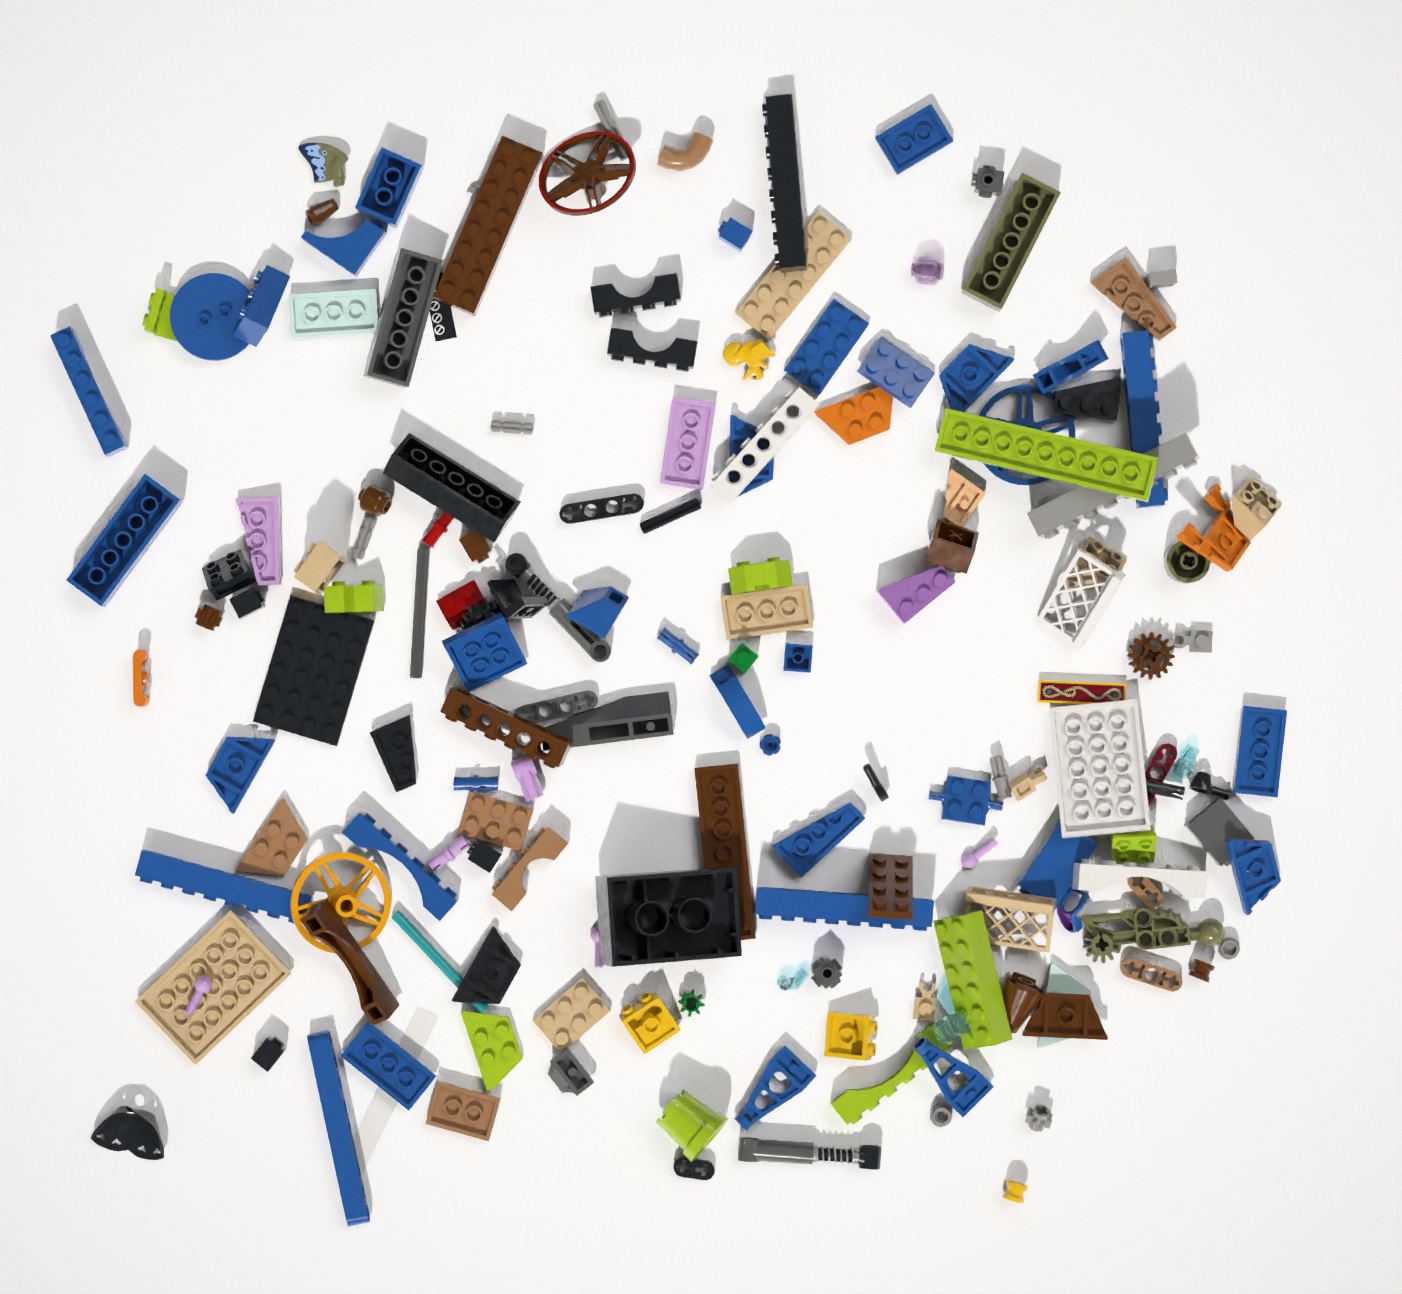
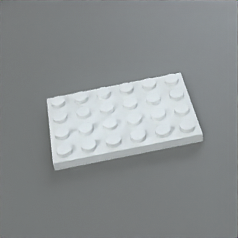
M1132 699L1049 708L1062 838L1151 830L1138 700Z

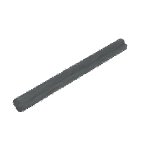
M418 548L410 664V677L416 679L422 677L429 566V549Z

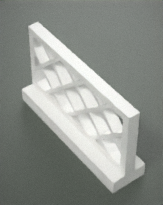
M1080 548L1037 620L1073 643L1072 646L1080 650L1087 642L1127 574L1121 570L1115 571ZM1080 556L1088 561L1090 568L1079 569L1077 561ZM1095 571H1105L1109 574L1108 579L1098 582ZM1091 572L1094 583L1084 585L1081 574ZM1077 575L1079 586L1069 588L1068 576ZM1095 587L1097 597L1088 599L1085 588ZM1081 590L1083 601L1073 602L1070 591ZM1066 592L1069 603L1059 605L1057 595ZM1085 604L1087 614L1077 617L1075 606ZM1070 607L1073 618L1063 620L1060 609ZM1056 610L1058 621L1052 622L1045 617L1046 613ZM1064 623H1075L1076 632L1074 635L1066 631Z

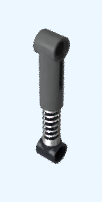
M520 553L509 555L505 563L509 573L517 579L519 578L524 585H528L529 589L533 590V594L546 596L550 603L547 605V609L550 610L549 614L594 661L600 663L607 661L612 652L609 644L599 635L594 634L567 617L573 606L565 598L557 597L555 595L556 592L553 593L551 591L552 588H548L547 584L543 583V579L541 580L539 575L535 574L534 569L531 568L532 565L525 556ZM516 558L521 559L523 567L520 570H513L511 568L512 560ZM578 627L594 641L592 644L576 630ZM598 645H603L607 650L606 655L602 658L594 654V649Z
M740 1137L738 1161L810 1165L813 1162L817 1163L819 1161H823V1163L825 1161H829V1163L831 1161L835 1163L841 1162V1164L843 1162L849 1164L850 1162L852 1165H858V1168L878 1170L881 1168L882 1147L860 1145L859 1148L851 1147L850 1149H847V1147L841 1149V1147L835 1148L834 1146L832 1148H829V1146L823 1148V1146L818 1147V1145H814L813 1142L761 1140L759 1138Z

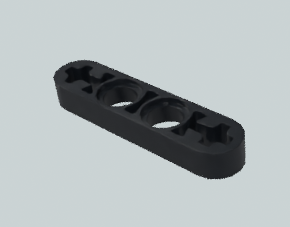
M632 493L564 505L560 509L559 516L564 523L575 524L636 514L643 509L644 501L640 495ZM635 497L636 501L641 502L637 505V509L633 510L632 506L625 507L627 511L622 512L620 499H625L624 503H629L631 498ZM615 501L618 503L619 509L616 513H609L607 511L606 505L608 502ZM593 504L597 507L595 516L589 517L585 514V507L587 505ZM577 506H582L581 513L584 517L583 519H579V514L573 515L572 520L563 517V513H566L567 508L574 512L578 511Z

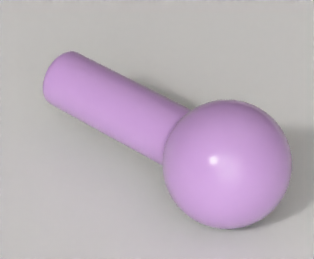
M992 837L974 852L964 853L961 857L962 865L967 869L975 868L978 864V859L998 845V842Z
M596 926L590 932V937L595 942V968H603L600 960L599 929Z
M200 976L195 980L194 986L196 990L184 1013L192 1016L203 994L211 990L212 981L207 976Z

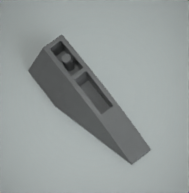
M669 691L626 696L545 728L572 740L571 748L674 735ZM542 742L543 751L550 750L549 744Z

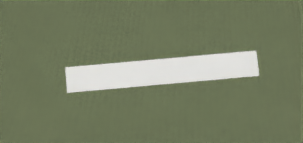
M417 1006L399 1046L418 1060L439 1016ZM378 1087L353 1138L361 1175H363L398 1103L380 1087Z

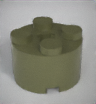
M1181 541L1172 544L1164 555L1166 573L1171 579L1182 584L1201 580L1207 574L1211 563L1207 558ZM1184 556L1192 559L1189 563L1190 567L1183 564Z

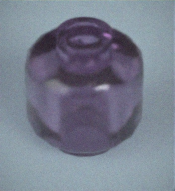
M921 256L917 259L916 263H912L911 276H915L917 284L937 285L939 280H943L944 264L937 257Z

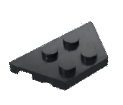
M492 926L454 994L452 1002L476 1004L501 1003L521 964L512 954L510 948L501 938L495 927Z

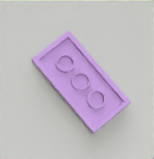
M673 397L660 484L703 490L716 403Z

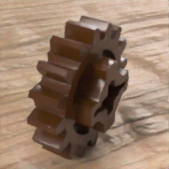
M1149 632L1148 637L1142 633L1140 634L1141 640L1133 639L1135 646H1128L1132 650V653L1126 654V657L1132 658L1128 666L1134 665L1135 668L1132 672L1140 671V678H1143L1145 674H1147L1148 680H1152L1153 674L1157 678H1161L1160 672L1162 671L1167 674L1168 670L1166 667L1173 666V663L1169 660L1175 658V655L1170 654L1169 651L1174 647L1166 645L1169 639L1161 640L1162 634H1158L1155 638L1153 632ZM1150 641L1161 645V648L1153 647ZM1142 645L1143 650L1140 656L1136 657L1137 650ZM1148 650L1151 653L1160 652L1153 657V662L1151 659L1142 660V658L1148 655ZM1165 655L1164 662L1160 667L1159 660L1161 656ZM1139 664L1149 665L1152 671L1143 669Z

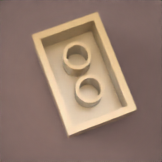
M319 541L317 544L314 542L306 552L309 556L306 560L300 561L294 569L296 573L294 578L315 593L322 595L324 586H328L347 559Z

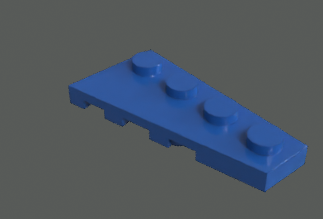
M850 802L773 844L772 847L802 878L866 818Z

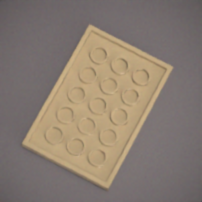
M230 910L135 1002L194 1065H197L292 973L234 911ZM200 976H207L212 981L211 990L203 994L192 1016L184 1013L196 990L194 986L195 980Z

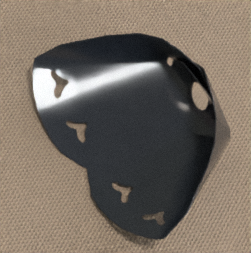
M126 1105L120 1106L93 1131L90 1137L97 1145L112 1151L129 1150L136 1157L147 1160L164 1158V1146L156 1117L153 1113L145 1110L135 1109ZM103 1134L104 1140L101 1137H97V1135ZM117 1139L121 1144L112 1143V1142ZM144 1146L146 1152L138 1150V1147ZM156 1148L160 1151V1153L156 1152L155 1154L153 1152Z

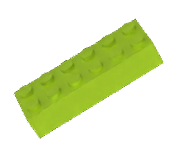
M982 910L950 915L934 920L933 923L963 1049L995 1046L1013 1040Z

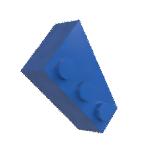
M266 265L263 271L258 270L253 280L256 285L254 289L251 288L246 297L248 303L246 306L243 305L238 317L240 320L232 336L257 347L269 329L290 279L289 275L269 265Z

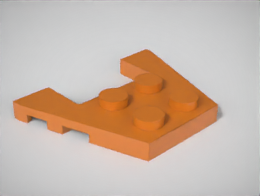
M1216 483L1211 486L1204 496V499L1218 513L1208 530L1202 536L1188 522L1181 528L1176 538L1224 571L1229 572L1233 570L1251 542L1234 526V519L1229 510L1231 505L1228 500L1224 501L1219 492L1222 489Z

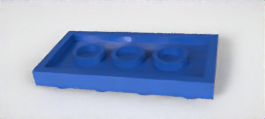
M833 299L785 367L784 372L820 396L870 323Z
M1242 705L1233 793L1278 798L1287 710Z
M367 1021L340 1055L408 1111H410L437 1077L436 1074L376 1026L372 1025L370 1021Z

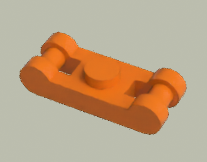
M140 649L133 653V701L136 706L145 707L150 701L149 697L145 694V685L149 683L148 672H145V662L148 661L149 654L147 651Z

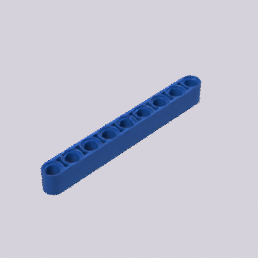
M329 1030L308 1034L309 1051L348 1227L370 1222V1214L331 1034Z

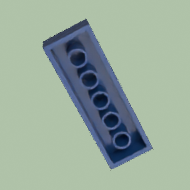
M144 474L66 581L100 606L106 607L184 501L150 476Z

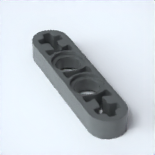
M590 690L520 706L515 710L514 714L520 715L522 709H525V712H532L531 707L536 706V715L539 719L534 720L533 715L527 717V720L538 723L592 710L597 706L598 697ZM586 694L594 697L590 707H587V704L584 703L580 704L581 709L576 710L577 703L574 696H579L578 700L585 699ZM564 699H569L573 703V708L569 712L563 711L560 707ZM543 704H548L552 708V712L548 717H543L539 713V708Z

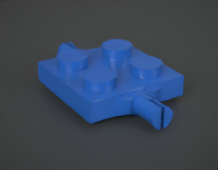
M949 775L947 776L946 787L943 793L930 790L928 800L941 801L942 820L985 826L986 815L989 809L1002 811L1003 807L1000 806L1004 804V802L991 800V782Z

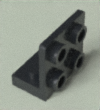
M514 579L489 580L487 582L491 595L496 599L500 606V611L507 619L532 618L550 604L546 596L532 595L524 597Z

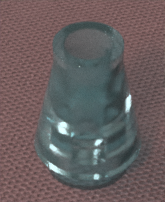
M1187 745L1184 752L1174 763L1173 773L1182 778L1189 779L1190 775L1194 773L1200 750L1192 745Z

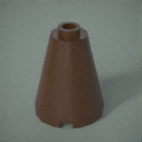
M1008 971L1004 976L1002 996L1011 1034H1015L1045 995L1047 988L1043 984L1041 987L1037 986V980L1018 972H1013L1010 975Z

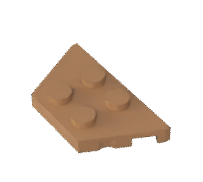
M282 798L237 866V871L285 876L308 841L306 834L301 829L299 822L285 799Z

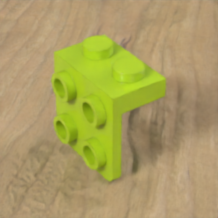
M156 288L155 293H151L148 303L151 305L149 314L146 313L142 322V326H145L144 330L147 333L177 341L170 324V309L175 295Z

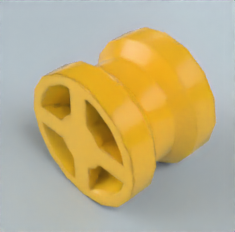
M1007 1180V1190L1003 1193L1002 1197L1014 1202L1024 1203L1023 1195L1027 1191L1028 1186L1016 1181Z

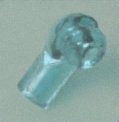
M800 968L794 977L780 976L777 979V985L784 991L796 990L810 974L803 968Z

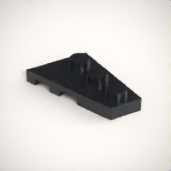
M1121 377L1054 391L1052 414L1116 421Z
M411 715L371 731L370 735L396 793L417 784Z

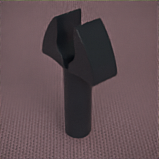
M865 764L863 770L881 802L887 800L889 796L870 764Z

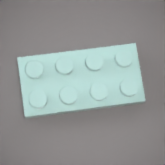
M377 289L288 294L292 339L375 334L379 319Z

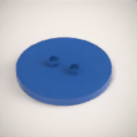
M220 273L202 274L187 281L176 293L170 309L171 329L181 347L191 355L207 361L227 360L246 349L249 344L232 335L240 320L238 317L243 305L246 306L248 300H246L249 292L247 287L237 279Z

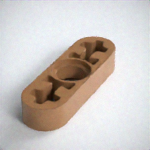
M1125 958L1120 963L1121 973L1128 978L1171 992L1179 990L1182 986V977L1174 971L1134 958ZM1130 962H1133V966L1141 969V964H1143L1141 978L1137 977L1139 973L1135 971L1127 974V969L1124 968L1125 964L1129 965ZM1149 968H1154L1157 971V977L1153 981H1148L1145 977V972ZM1164 971L1165 974L1163 976L1167 978L1175 975V980L1178 981L1177 985L1173 984L1172 987H1169V983L1163 980L1161 981L1162 984L1159 985L1158 982L1162 977L1161 972Z

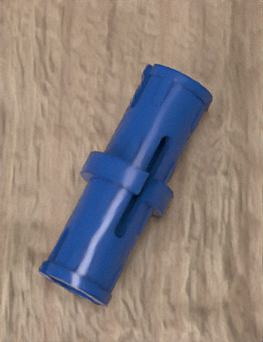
M666 627L657 637V639L672 649V653H677L689 662L690 665L695 660L688 654L695 659L699 656V653L684 643V639L677 638Z
M473 775V777H454V791L473 790L478 792V790H498V776L478 777V775Z

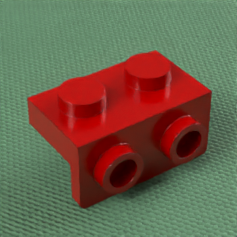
M472 580L436 600L449 626L454 630L462 626L460 620L464 619L463 613L469 612L467 607H475L476 601L481 604L485 598L475 580Z

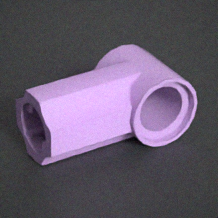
M525 756L511 761L516 780H519L526 802L543 796L544 793L536 774L538 772L534 760Z

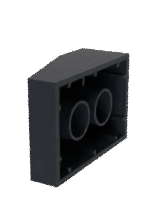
M735 867L595 876L600 960L602 965L616 967L742 956L737 872Z

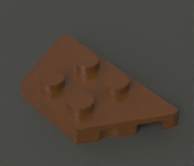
M1045 992V995L1036 1006L1022 1031V1036L1108 1040V1036L1089 994Z

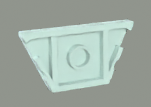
M1050 963L1046 992L1091 995L1090 989L1054 963ZM1038 1037L1037 1047L1042 1048L1070 1038Z

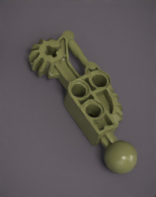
M1154 907L1122 910L1120 913L1084 914L1081 918L1082 923L1085 924L1087 929L1083 939L1090 941L1089 944H1084L1082 947L1084 949H1091L1085 955L1089 957L1094 953L1093 962H1096L1100 955L1101 963L1106 962L1105 955L1110 960H1113L1114 957L1110 952L1120 953L1121 945L1135 943L1137 947L1149 950L1191 945V941L1200 940L1206 946H1215L1223 940L1225 935L1224 927L1220 921L1208 918L1203 920L1198 927L1189 928L1186 921L1182 920L1181 913H1175L1171 908L1168 910L1162 909V907H1158V909H1154ZM1142 911L1148 915V920L1144 924H1140L1137 921V915ZM1122 919L1133 930L1112 932L1094 923ZM1165 931H1170L1173 938L1170 943L1166 944L1162 941L1161 935ZM1144 933L1149 934L1151 942L1147 946L1141 945L1139 941L1140 936ZM1100 936L1102 941L1107 942V946H1104L1102 951L1096 947Z

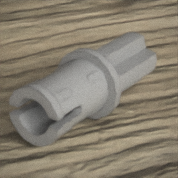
M992 756L989 761L994 777L992 781H994L998 800L1010 798L1012 795L1007 784L1009 775H1006L1002 756Z

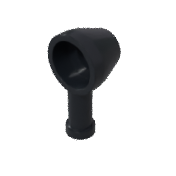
M1197 772L1189 786V789L1195 792L1212 794L1224 800H1228L1231 794L1229 789L1225 790L1213 786L1211 775L1205 772Z

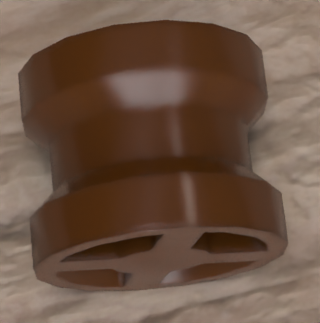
M1194 959V967L1189 971L1188 975L1209 983L1210 972L1214 971L1215 966Z

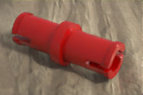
M442 511L437 520H433L432 527L422 541L434 548L442 534L448 531L447 527L454 517Z

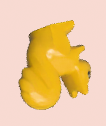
M760 338L758 340H748L742 345L738 341L730 342L724 347L722 353L724 361L729 366H739L743 362L749 366V369L742 378L743 380H761L764 377L761 367L769 369V366L765 363L768 356L775 357L776 355Z

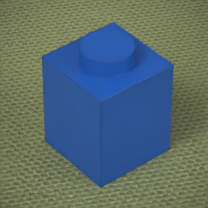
M731 217L728 222L724 220L718 229L720 233L719 239L742 252L753 233L751 229Z

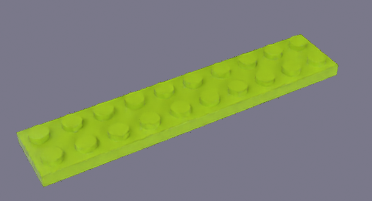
M947 408L944 412L934 450L951 456L1145 502L1149 500L1159 462L1157 457Z

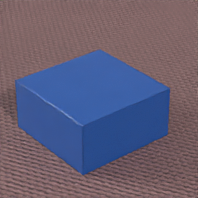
M785 643L783 671L811 673L813 645Z

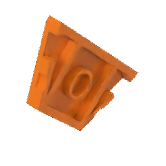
M876 387L814 411V413L834 433L841 437L846 444L852 445L890 430L893 396L880 387Z

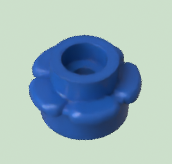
M767 734L763 737V740H760L759 746L765 755L771 756L780 751L781 741L779 737Z

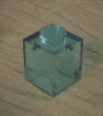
M962 1011L947 1015L931 1025L940 1046L956 1041L971 1031Z

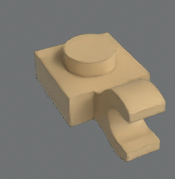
M1035 765L1031 768L1029 775L1024 772L1007 784L1019 802L1036 791L1035 785L1044 782L1047 776L1044 771L1042 772L1039 765Z

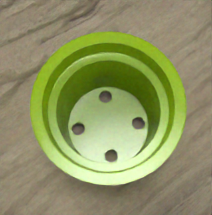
M683 1089L681 1091L683 1096L678 1094L662 1112L664 1114L661 1117L662 1120L658 1117L655 1123L684 1150L683 1154L693 1162L716 1137L729 1118L719 1111L716 1113Z

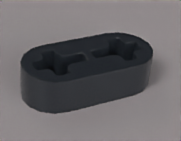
M681 1156L673 1164L674 1172L684 1178L709 1180L715 1173L713 1163L706 1159L696 1158L691 1162L686 1156ZM686 1161V1165L693 1166V1170L685 1169V1172L682 1173L677 1164ZM704 1164H707L711 1172H707L706 1176H703L701 1171L695 1170V1167L703 1168Z

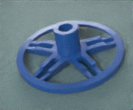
M1017 385L1006 388L990 398L979 413V416L1037 430H1041V426L1066 420L1067 424L1046 432L1057 433L1068 428L1069 437L1075 438V425L1072 416L1064 415L1039 422L1034 421L1031 392L1041 394L1053 401V393L1049 391L1042 394L1038 386ZM1019 392L1016 422L986 416L990 408L998 400L1009 394ZM1023 392H1027L1028 418H1022ZM983 463L993 475L1007 483L1027 486L1049 480L1040 476L1028 479L1015 478L1005 474L1008 471L1006 468L1001 472L998 466Z

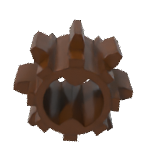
M203 604L202 608L197 609L194 616L197 618L195 624L214 631L215 627L220 626L223 619L220 617L222 611Z

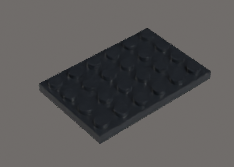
M290 595L253 722L338 746L375 620L349 612L325 613V605Z

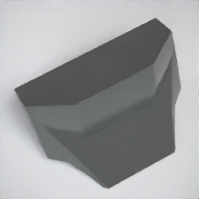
M568 1047L550 1060L551 1067L548 1075L562 1093L569 1092L578 1096L594 1083L590 1074Z

